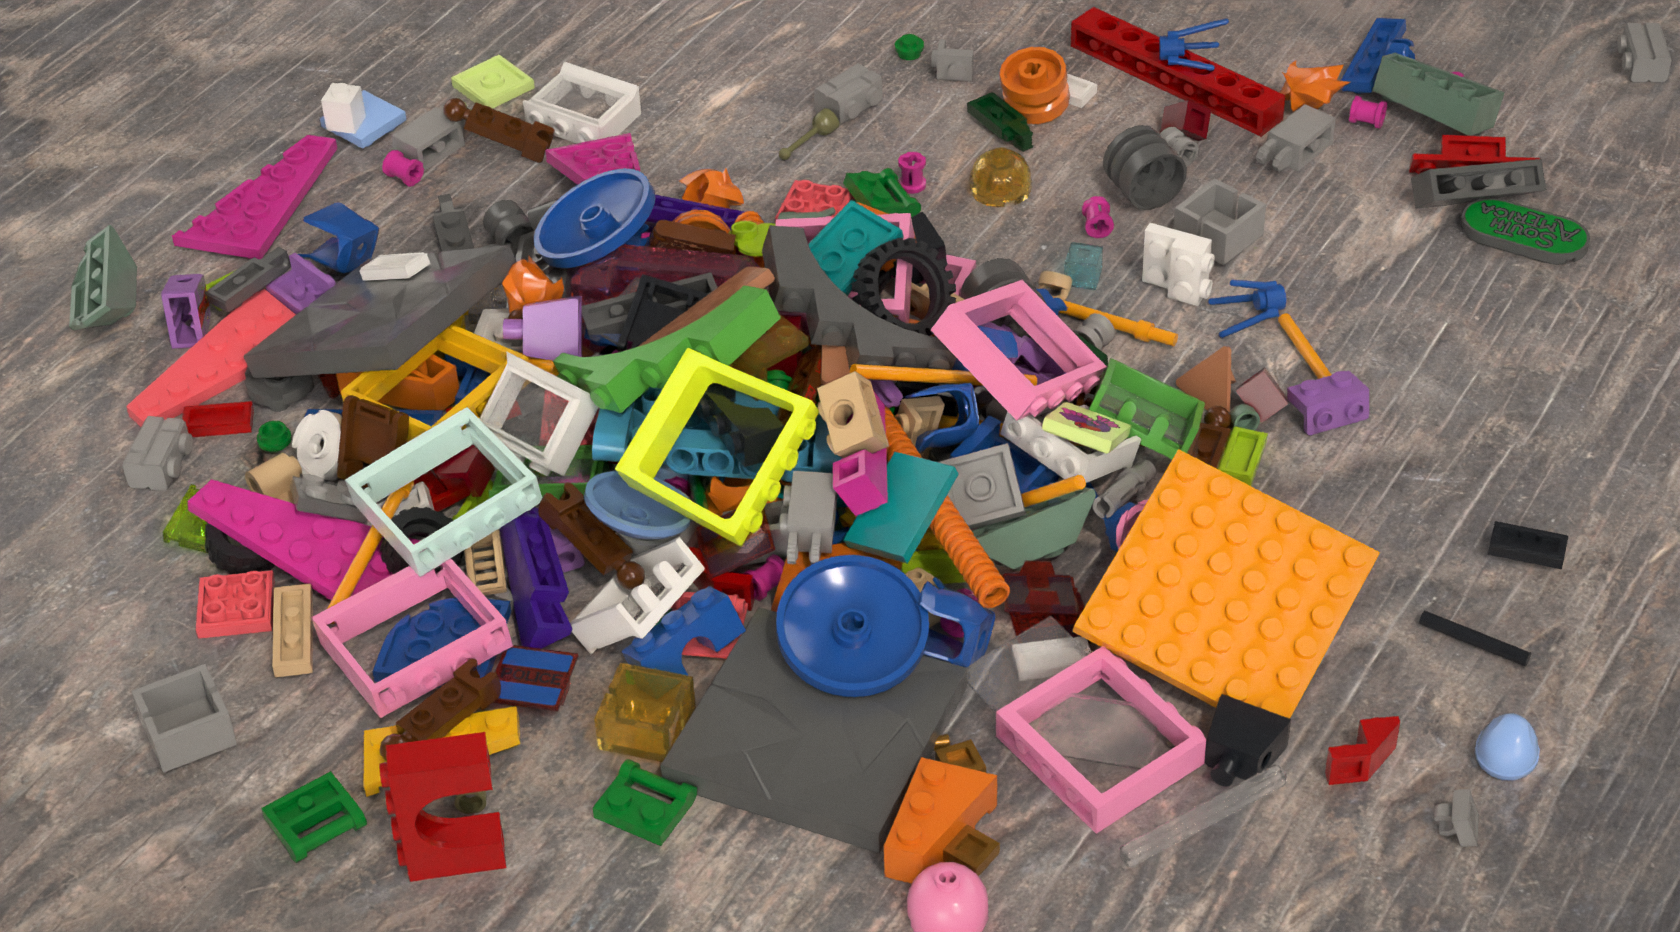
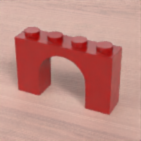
M480 732L386 745L387 762L379 764L382 788L390 787V790H385L388 815L396 814V816L391 817L394 841L401 840V842H397L398 862L400 867L407 866L410 882L507 868L500 812L444 818L431 815L422 810L432 801L446 796L493 790L486 733Z

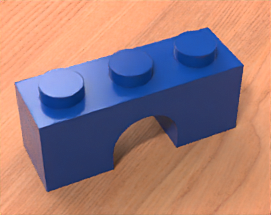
M708 586L706 589H701L694 593L691 600L679 609L666 614L661 622L653 627L643 639L635 637L632 644L622 650V653L639 685L659 697L688 675L682 664L681 657L685 645L691 639L696 637L699 643L718 652L744 633L746 629L729 596Z

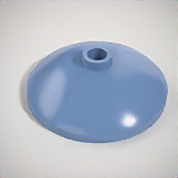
M617 471L605 472L594 476L588 481L585 488L584 500L592 514L604 525L627 537L635 539L669 538L686 530L692 521L629 487ZM654 477V480L670 488L671 490L677 492L678 494L686 497L681 491H679L674 486Z

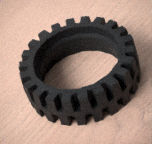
M897 238L879 245L858 263L859 268L854 271L853 278L857 279V281L852 283L851 291L858 292V295L852 298L853 301L877 317L904 329L931 336L934 334L931 328L947 307L956 303V298L950 296L956 292V284L948 283V280L954 276L951 270L944 272L943 267L948 263L944 258L936 259L939 252L935 248L926 250L928 244L923 241L916 243L914 238L904 240L903 238ZM891 259H902L912 264L923 275L929 288L930 304L928 312L922 321L918 323H905L896 319L885 308L878 289V276L882 266Z

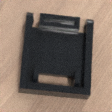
M642 274L617 345V351H625L627 343L632 344L631 349L638 347L685 312L654 302L656 292L687 301L685 311L708 294Z

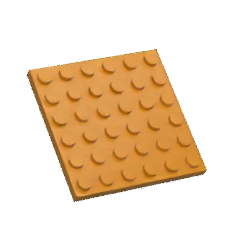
M1178 449L1076 621L1073 632L1100 647H1106L1113 654L1217 708L1219 698L1223 694L1291 718L1380 552Z

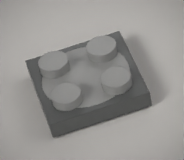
M304 474L302 478L292 477L290 490L297 511L362 523L368 522V519L354 505L345 481H338V484L324 482L323 478L311 474Z

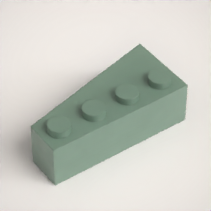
M1398 53L1382 56L1372 90L1382 95L1381 98L1386 101L1400 103L1413 111L1426 115L1468 136L1494 127L1505 93Z

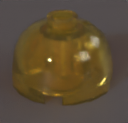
M1002 147L988 150L978 156L970 170L969 188L973 191L974 199L992 207H1005V202L1015 200L1014 205L1027 199L1032 190V179L1029 164L1024 157L1013 150Z

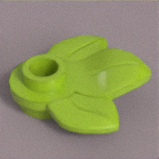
M739 221L732 224L729 234L736 235L734 245L741 253L748 256L761 257L763 256L762 248L769 226H775L776 224L761 223L757 225L751 221Z

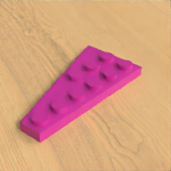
M631 133L545 150L546 161L577 185L595 175L610 170L627 168L640 171Z
M306 135L282 153L283 159L274 166L267 164L261 169V175L254 181L247 179L216 202V209L206 217L199 215L192 220L193 226L187 231L179 230L172 235L174 246L249 259L254 257L262 259L338 149L336 139Z
M212 479L188 500V510L304 584L311 583L312 589L330 600L335 595L371 528L369 525L351 520L297 511L294 503ZM383 537L351 596L393 575L392 572L388 571L387 565L381 558L382 551H380ZM408 537V539H409L414 545L420 541V540H417V539H413V538Z

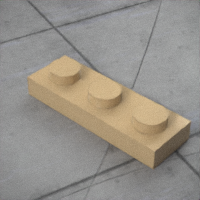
M311 583L274 588L272 668L275 678L313 673V621L311 618L313 617V592Z

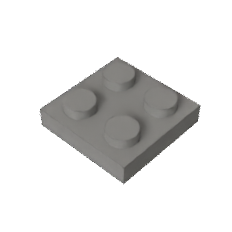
M1008 443L938 462L954 466L959 473L947 495L968 524L970 530L1026 515Z

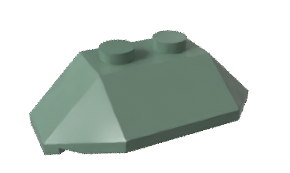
M111 225L97 233L85 244L83 251L86 254L78 265L71 286L69 327L74 331L112 325L120 318L129 316L136 307L137 266L116 230Z
M1084 487L1081 490L1025 508L1026 515L979 527L972 530V532L994 564L1011 568L1013 571H1022L1032 567L1034 560L1041 557L1051 558L1058 556L1064 552V547L1076 543L1095 500L1096 493L1094 489Z

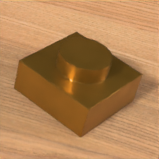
M972 739L935 750L936 761L986 772V765Z
M966 825L944 848L943 860L965 865L979 876L1000 853V843Z

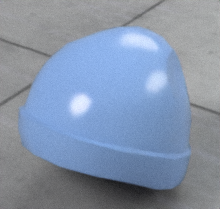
M1508 713L1493 719L1477 738L1475 746L1476 760L1482 770L1491 777L1500 780H1518L1533 772L1538 764L1540 748L1535 730L1524 717L1518 714Z

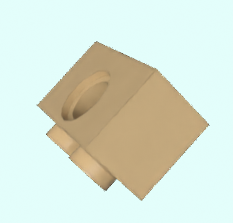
M854 371L817 388L821 401L818 402V410L822 419L827 423L829 434L826 438L833 454L845 458L863 449L874 453L889 446L871 381ZM853 413L852 420L846 424L848 417Z

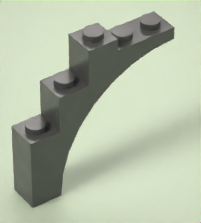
M769 226L762 248L765 268H769L775 277L774 282L768 285L769 295L777 311L806 313L811 344L845 346L849 370L852 364L952 370L957 358L937 337L907 330L881 319L855 303L842 292L820 268L809 248L803 228Z

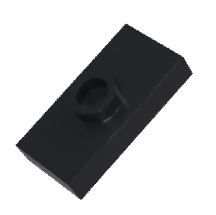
M1495 521L1488 555L1562 569L1569 536Z

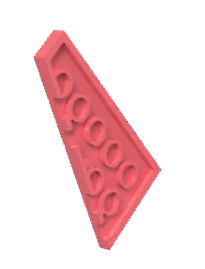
M263 289L256 292L245 300L241 306L231 311L126 406L129 417L140 427H142L147 416L163 417L164 420L175 418L183 413L185 406H197L246 379L245 372L248 368L243 356L296 314L267 290Z

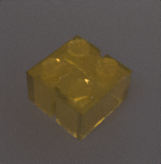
M620 663L609 685V693L605 694L594 718L598 749L663 762L696 709L693 677Z

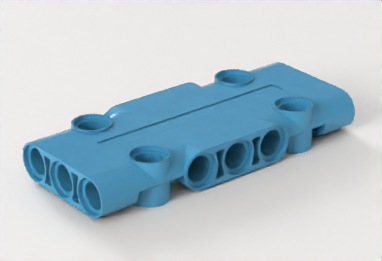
M649 387L641 395V398H637L622 413L600 408L593 434V460L620 461L662 389ZM736 391V402L734 403L752 408H769L775 416L777 415L780 407ZM694 411L660 469L663 465H667L672 471L679 474L754 479L764 462L744 467L735 455L729 453L722 440L718 436H714L711 428L703 418H699ZM818 413L815 419L816 429L813 436L809 440L803 439L797 450L798 461L796 466L791 471L785 470L781 480L792 482L793 471L833 473V463L843 459L833 454L830 450L826 438L829 434L827 423L822 419L820 413Z

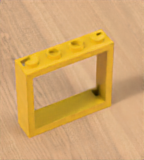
M451 324L398 369L365 371L341 390L342 399L344 402L347 396L353 395L360 399L388 407L377 401L437 350L491 374L432 426L409 416L407 442L466 407L480 418L507 365L506 351L527 362L528 357ZM526 380L521 392L531 384V381ZM466 424L461 427V430L466 428Z

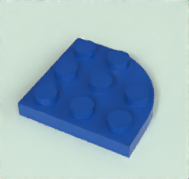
M457 598L429 603L428 610L412 618L409 614L406 615L390 630L384 640L372 671L374 681L379 682L478 629L481 625ZM488 599L506 619V623H508L512 612L510 601ZM496 656L477 665L476 668L480 678L492 671Z

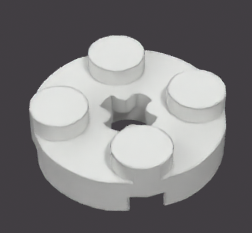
M318 410L317 414H308L301 420L293 436L292 448L297 449L298 462L302 468L301 475L311 474L319 476L324 480L334 481L337 479L342 416L338 413ZM321 440H324L323 449L320 446Z

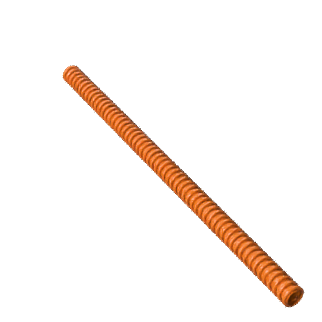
M754 211L742 213L734 222L751 221L757 225L764 223L760 215ZM763 256L753 257L759 268H765ZM804 335L812 348L816 346V344H811L810 335ZM885 407V429L889 444L886 447L887 463L894 452L922 458L902 426L898 423V420L894 417V414L889 408ZM947 495L929 527L953 561V564L957 567L959 573L963 576L969 588L973 591L981 606L984 608L997 607L1008 598L1010 587Z

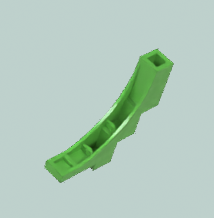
M744 285L708 314L663 338L630 350L602 356L579 357L561 353L553 360V363L559 372L558 378L590 393V397L596 406L601 409L622 413L649 387L663 389L687 348L729 366L781 317L767 289Z

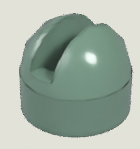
M1239 404L1230 413L1231 425L1233 427L1255 431L1260 424L1259 414L1248 404Z

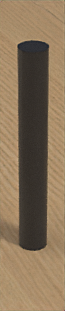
M1424 610L1420 617V625L1526 667L1530 660L1531 652Z

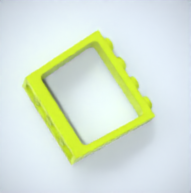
M687 348L615 470L629 487L742 547L749 533H755L760 528L763 521L761 512L768 501L772 502L778 497L781 489L779 481L785 470L791 471L796 466L798 461L797 450L803 439L809 440L813 436L816 429L815 419L819 410L812 400L743 373ZM712 383L721 384L793 412L738 508L729 519L721 518L654 480L702 396Z

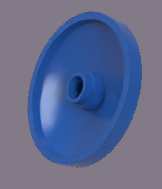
M615 169L595 175L570 189L547 210L535 230L534 246L548 265L557 268L578 267L598 260L623 245L642 227L654 207L655 190L647 177L635 169Z
M835 556L805 568L786 587L777 609V641L782 656L789 667L802 680L814 688L844 697L869 696L893 688L906 679L917 667L925 652L928 640V611L919 604L921 595L919 589L910 578L896 567L867 556Z

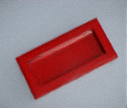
M252 401L185 406L182 419L186 422L188 434H191L192 437L252 433L254 407Z

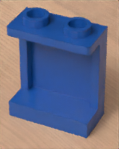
M990 415L979 425L974 434L965 439L950 454L951 459L1008 443L1021 494L1055 483L1060 477L1017 445L999 436L1001 421Z

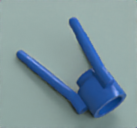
M1225 18L1179 31H1167V36H1159L1160 60H1168V65H1182L1213 71L1215 69L1214 65L1179 57L1185 55V50L1218 48L1219 43H1184V38L1179 37L1226 25L1229 23V20Z
M1231 280V286L1258 290H1255L1253 294L1210 298L1208 300L1210 305L1253 301L1255 309L1263 312L1219 332V337L1221 338L1268 318L1279 317L1278 310H1283L1286 307L1284 287L1282 284H1277L1276 281Z

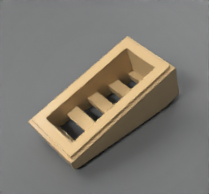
M498 529L464 550L467 577L484 596L507 592L503 546L500 530ZM493 546L494 548L492 550L474 553V549ZM495 557V560L475 563V560ZM496 568L494 572L476 575L478 570ZM498 580L497 583L477 586L479 581Z

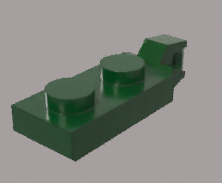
M988 93L967 103V112L999 138L1004 139L1005 142L1012 140L1014 147L1022 152L1033 148V132L1030 131V127L1027 125V118L995 93Z

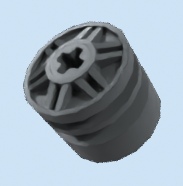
M1138 125L1126 129L1108 145L1103 156V168L1107 176L1121 189L1126 198L1139 209L1152 210L1162 207L1179 193L1186 180L1187 167L1184 160L1150 126Z
M1004 258L986 261L975 268L965 279L960 290L961 298L968 299L1023 280L1045 302L1019 264L1011 259ZM1010 315L990 321L1000 327L1002 325L1009 327L1021 338L1023 335L1032 338Z

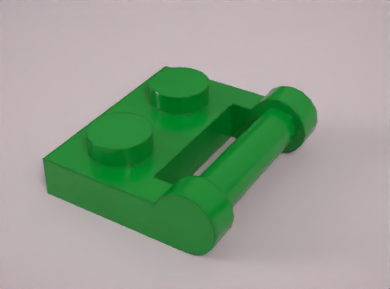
M886 168L880 173L868 171L846 173L843 184L857 202L888 214L910 213L911 217L920 213L921 204L916 198L909 196L898 182L897 174L891 168ZM886 189H889V191L893 194V196L897 199L898 202H896L893 199L891 194Z
M627 759L621 765L618 776L593 806V815L595 819L662 846L693 805L697 796V787L685 782L680 785L641 769L639 763ZM634 783H637L673 798L674 801L668 804L631 787Z
M331 771L261 808L265 821L284 844L295 863L307 858L308 852L353 828L357 831L367 825V820L361 808ZM340 811L345 814L300 839L297 836L299 833Z

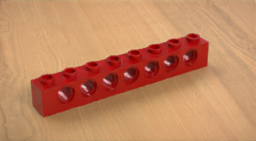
M1092 7L1071 22V47L1182 100H1189L1210 109L1212 114L1260 137L1283 121L1285 95L1189 50H1185V55L1179 58L1214 65L1215 69L1209 71L1182 65H1168V60H1160L1158 36L1096 7Z

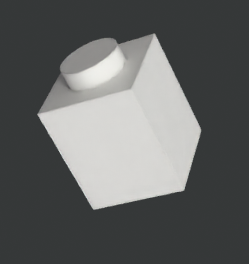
M332 83L321 100L326 129L328 131L356 134L366 117L361 86L347 85L345 83Z

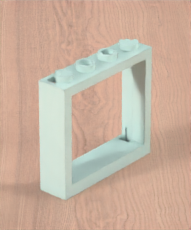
M468 407L345 479L354 505L419 577L471 547L526 511L531 510L542 499L536 476ZM466 424V428L461 430V427ZM471 445H474L512 485L414 545L376 503ZM367 483L368 487L363 490L361 486Z

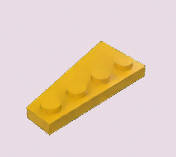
M517 707L472 713L443 737L485 732L489 755L520 745V725ZM396 725L364 730L363 787L366 797L380 793L379 787L382 784L379 764L386 762L380 755V744L386 736L398 734Z

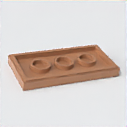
M745 267L639 346L663 338L695 322L729 299L744 285L764 289L774 282V275L769 268Z

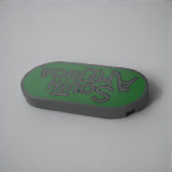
M1483 198L1472 201L1462 211V230L1465 229L1467 231L1466 235L1471 240L1482 245L1556 265L1566 264L1567 260L1574 258V262L1578 261L1588 252L1590 243L1588 230L1581 223L1568 217L1498 198Z

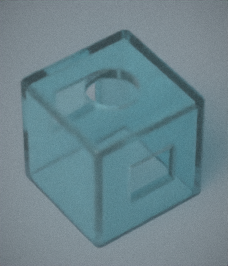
M1071 242L1064 265V275L1071 277L1073 280L1071 287L1096 291L1102 273L1103 246Z

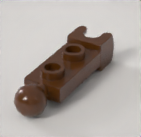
M452 98L443 107L444 115L450 121L459 122L466 120L465 130L522 151V157L538 163L543 162L545 150L550 148L553 140L554 128L537 121L534 124L525 122L517 117L507 115L477 102L471 110L467 108L465 102L460 98Z
M1213 406L1205 412L1204 423L1200 422L1199 430L1187 454L1216 469L1219 467L1231 429L1228 428L1231 424V415L1226 408Z
M567 482L564 484V493L560 500L551 493H546L542 497L538 509L539 516L552 530L558 529L603 576L615 570L617 582L627 590H633V588L644 583V569L640 564L630 561L633 550L611 528L604 525L592 514L585 503L584 495L572 483Z
M472 658L466 661L453 672L454 678L396 722L398 734H391L383 739L380 744V755L387 762L386 745L442 738L478 708L481 710L487 708L501 694V684L496 672H490L480 678L476 668L478 665L477 660Z

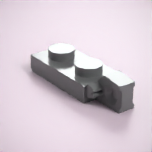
M450 194L438 196L440 211L433 212V220L441 252L474 248L462 207H453Z
M277 247L262 259L252 258L206 291L208 302L228 313L238 308L245 300L256 292L263 290L267 284L275 278L282 276L291 267L287 251Z

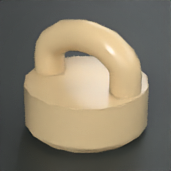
M1043 271L1040 274L1038 289L1050 288L1061 291L1059 295L1051 296L1066 300L1073 280L1064 274Z

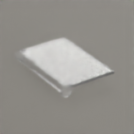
M1049 616L967 667V684L996 714V711L1086 657L1092 651L1088 647L1083 648L1052 616Z
M1070 693L1041 713L1037 732L1065 758L1140 770L1151 762L1157 725L1132 702Z

